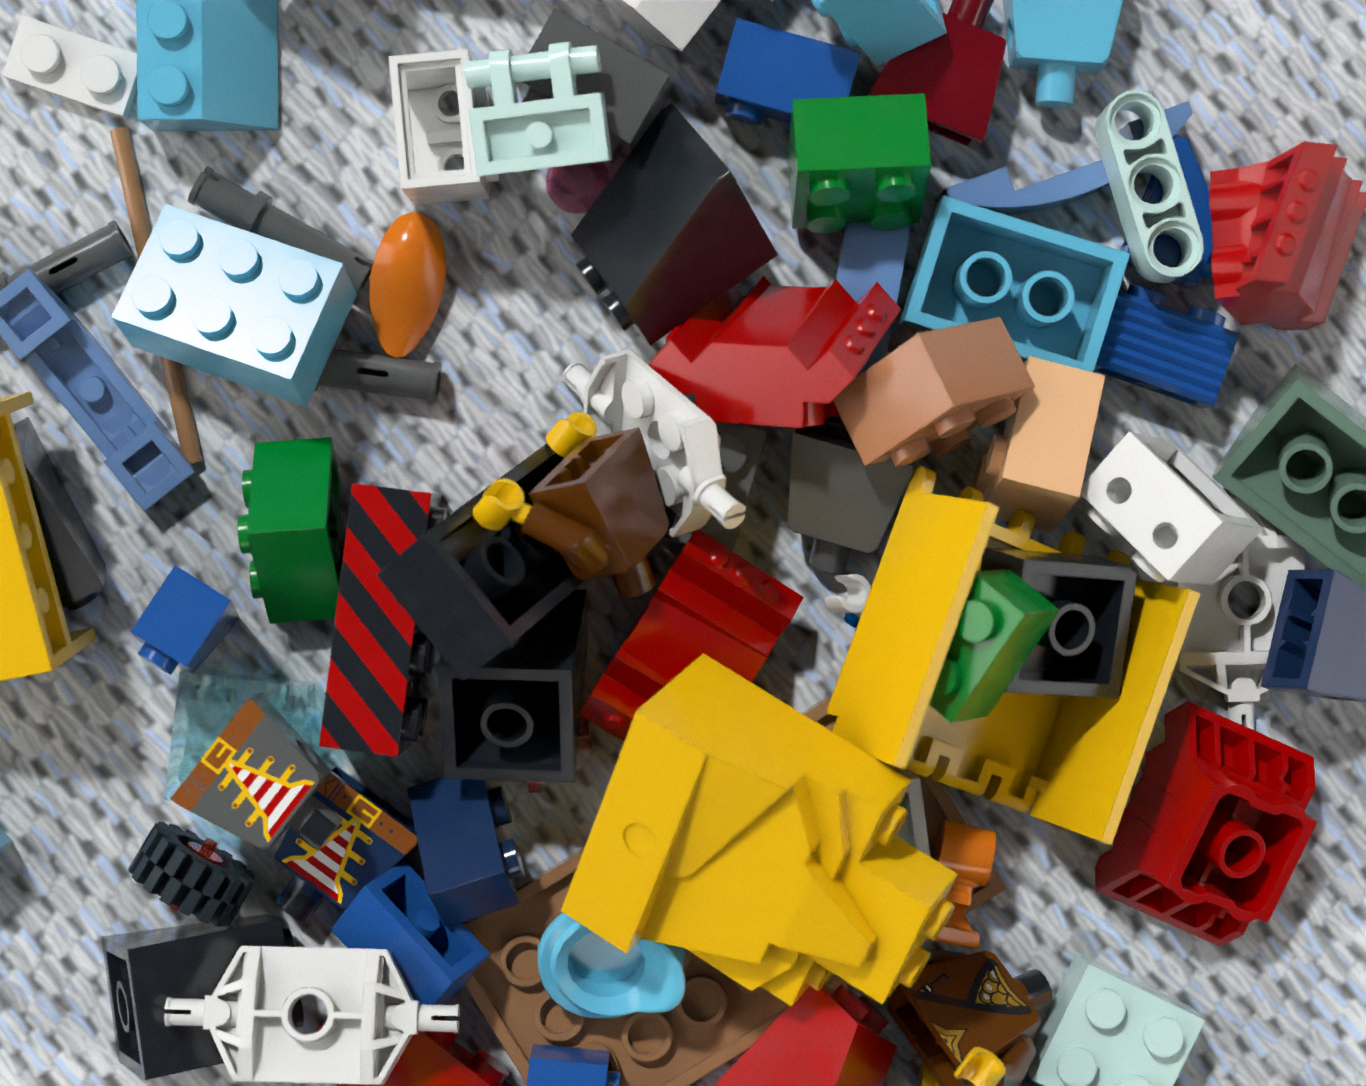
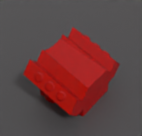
M1303 141L1270 161L1210 172L1209 206L1212 220V275L1215 300L1241 325L1268 323L1273 329L1308 330L1325 322L1366 207V192H1359L1363 181L1352 180L1344 171L1348 158L1334 157L1338 145Z
M763 275L744 296L734 286L685 322L676 326L666 336V343L648 365L679 392L695 394V405L714 422L792 428L821 425L829 417L840 416L833 399L855 379L901 309L878 282L861 298L855 301L837 279L828 287H797L772 285Z
M695 530L608 664L578 715L625 742L636 711L702 654L707 655L752 683L778 638L792 620L804 597L700 530Z
M1186 701L1164 715L1165 741L1145 753L1146 764L1142 770L1143 774L1127 807L1124 808L1113 839V849L1099 856L1096 863L1095 891L1221 947L1243 936L1250 921L1259 919L1269 922L1318 823L1305 813L1316 789L1314 757Z

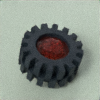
M165 822L154 824L128 868V872L133 874L131 877L136 882L144 884L143 889L150 894L159 895V900L170 908L179 910V912L187 916L193 914L199 921L206 924L211 922L217 927H223V925L226 927L230 926L257 880L254 878L255 874L246 869L247 866L242 861L235 860L230 853L218 849V843L213 839L207 837L204 841L198 838L196 833L188 829L184 832L178 825L171 823L168 825Z

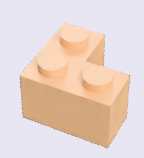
M1029 356L1024 365L1035 388L1013 401L1017 411L1006 419L1003 436L994 434L987 455L982 454L980 456L972 488L983 493V502L999 507L996 519L1009 522L1016 510L1023 509L1034 514V529L1051 533L1080 498L1105 375Z

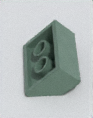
M1295 363L1253 412L1216 468L1212 478L1328 568L1342 572L1366 589V417Z

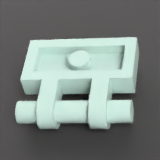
M570 41L549 44L548 51L513 55L511 49L491 51L489 59L466 61L464 63L467 87L470 89L492 86L494 106L468 109L477 177L612 160L604 92L577 95L576 75L601 72V58L598 45L572 48ZM551 78L554 98L518 102L517 82Z

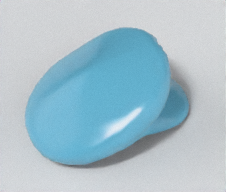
M561 913L549 924L539 942L537 951L538 971L545 991L561 1007L579 1016L617 1018L635 1012H668L679 1005L685 994L683 966L686 952L684 948L641 939L626 954L565 913Z

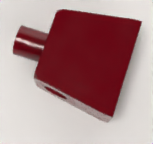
M953 0L948 13H942L947 33L889 60L874 83L869 96L925 93L928 131L976 150L983 142L987 133L1007 41L1001 36L982 29L994 0Z

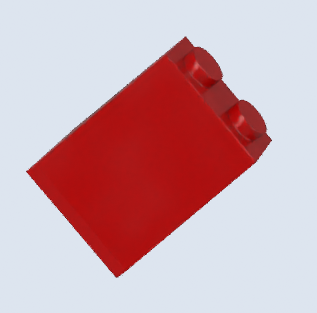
M825 984L819 991L809 986L792 1007L789 1005L714 1086H883L897 1046L882 1031L889 1024L888 1020L863 996L858 998L843 984L836 990L831 989Z

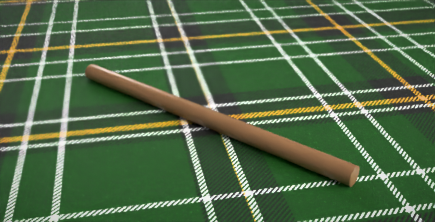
M119 127L110 130V135L139 260L152 230L129 127ZM160 357L180 448L191 464L203 462L181 363Z

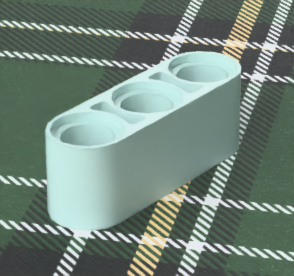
M1140 90L1126 91L1117 96L1098 116L1095 125L1096 142L1132 261L1138 273L1148 281L1168 283L1194 270L1199 264L1204 251L1203 237L1166 115L1160 102L1147 92ZM1118 111H1131L1140 117L1144 126L1141 140H1128L1118 133L1115 127V116ZM1146 172L1153 174L1159 179L1163 195L1158 204L1146 203L1137 196L1134 189V180L1137 173ZM1165 234L1171 236L1180 245L1182 256L1177 267L1164 266L1156 259L1153 244L1158 235Z

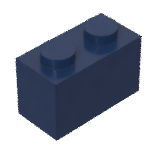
M441 777L408 787L407 791L428 896L445 927L520 904L514 879L523 877L525 874L515 840H505L502 826L512 823V816L502 786L491 789L488 780L448 779Z

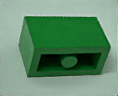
M1010 569L976 572L929 705L950 723L987 717L1060 610Z

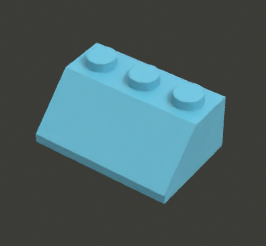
M136 0L137 120L152 131L279 130L278 0Z

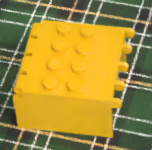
M919 466L911 476L826 713L837 716L832 732L877 760L924 777L932 774V778L937 782L975 796L983 794L985 799L1022 813H1026L1031 809L1030 816L1112 845L1200 593L1187 588L1136 579L1119 698L1004 692L987 717L950 723L933 709L929 702L976 572H980L982 554L985 547L1082 555L1086 541L1083 535L1071 530L1063 535L1057 550L1029 539L1035 524V516L1023 509H1018L1013 513L1007 529L996 525L994 521L999 507L983 502V493L968 486L962 490L958 498L931 494L936 481V473L926 467ZM1112 550L1106 557L1108 560L1130 565V557L1121 551Z

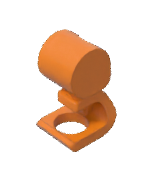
M949 820L942 821L932 858L958 875L946 897V900L955 905L954 910L934 941L969 949H977L979 947L980 935L971 929L965 915V908L971 905L973 888L978 886L985 887L989 881L996 849L995 831Z

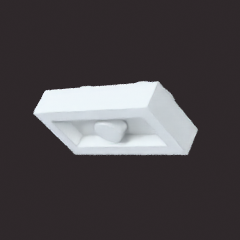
M22 15L2 76L8 80L127 119L137 92V53Z

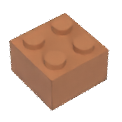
M1001 317L916 334L856 377L833 399V402L864 466L892 460L894 466L898 468L924 457L931 449H933L936 457H941L962 448L972 440L968 432L977 425H980L981 428L994 425L1014 414L1017 409L1013 401L1035 388V385Z

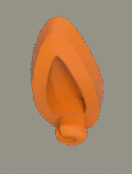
M410 212L402 215L392 223L377 249L370 274L369 301L373 326L380 345L386 354L394 358L405 357L427 333L438 311L445 288L447 266L445 246L441 232L432 219L419 212Z

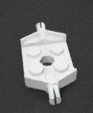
M630 349L601 357L593 373H590L579 362L573 363L565 369L563 377L566 379L562 380L563 384L581 398V402L584 405L583 412L590 415L597 426V433L595 435L601 436L640 428L663 504L680 517L676 526L670 529L669 535L674 538L698 530L707 523L711 515L719 520L726 529H733L742 523L746 516L743 513L746 511V507L725 490L726 477L722 474L720 459L721 437L717 432L716 424L707 414Z
M1223 486V490L1263 530L1212 585L1194 583L1182 585L1177 582V587L1200 593V597L1178 656L1179 663L1175 664V670L1224 694V701L1228 702V719L1254 730V701H1260V695L1270 690L1261 687L1288 570H1305V549ZM1216 506L1213 508L1217 513L1224 514ZM1247 581L1257 589L1260 603L1253 615L1240 619L1231 612L1227 600L1229 592L1236 584Z
M241 946L212 995H205V999L167 997L165 1009L191 1010V1014H164L165 1026H203V1029L210 1030L233 1081L384 1085L413 1035H418L419 1031L458 1033L459 1021L433 1020V1017H460L459 1004L423 1005L420 1004V1001H415L391 951L388 949ZM307 995H316L323 1000L327 1007V1021L318 1032L305 1035L295 1028L292 1022V1009L300 998Z

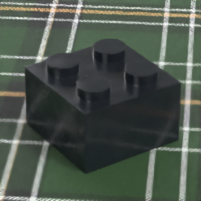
M985 547L982 554L980 571L1010 569L1060 610L1005 692L1119 698L1138 568L1092 555Z

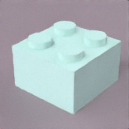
M1077 951L1033 1042L1036 1054L1027 1073L1032 1081L1043 1086H1174L1205 1020L1189 1005Z

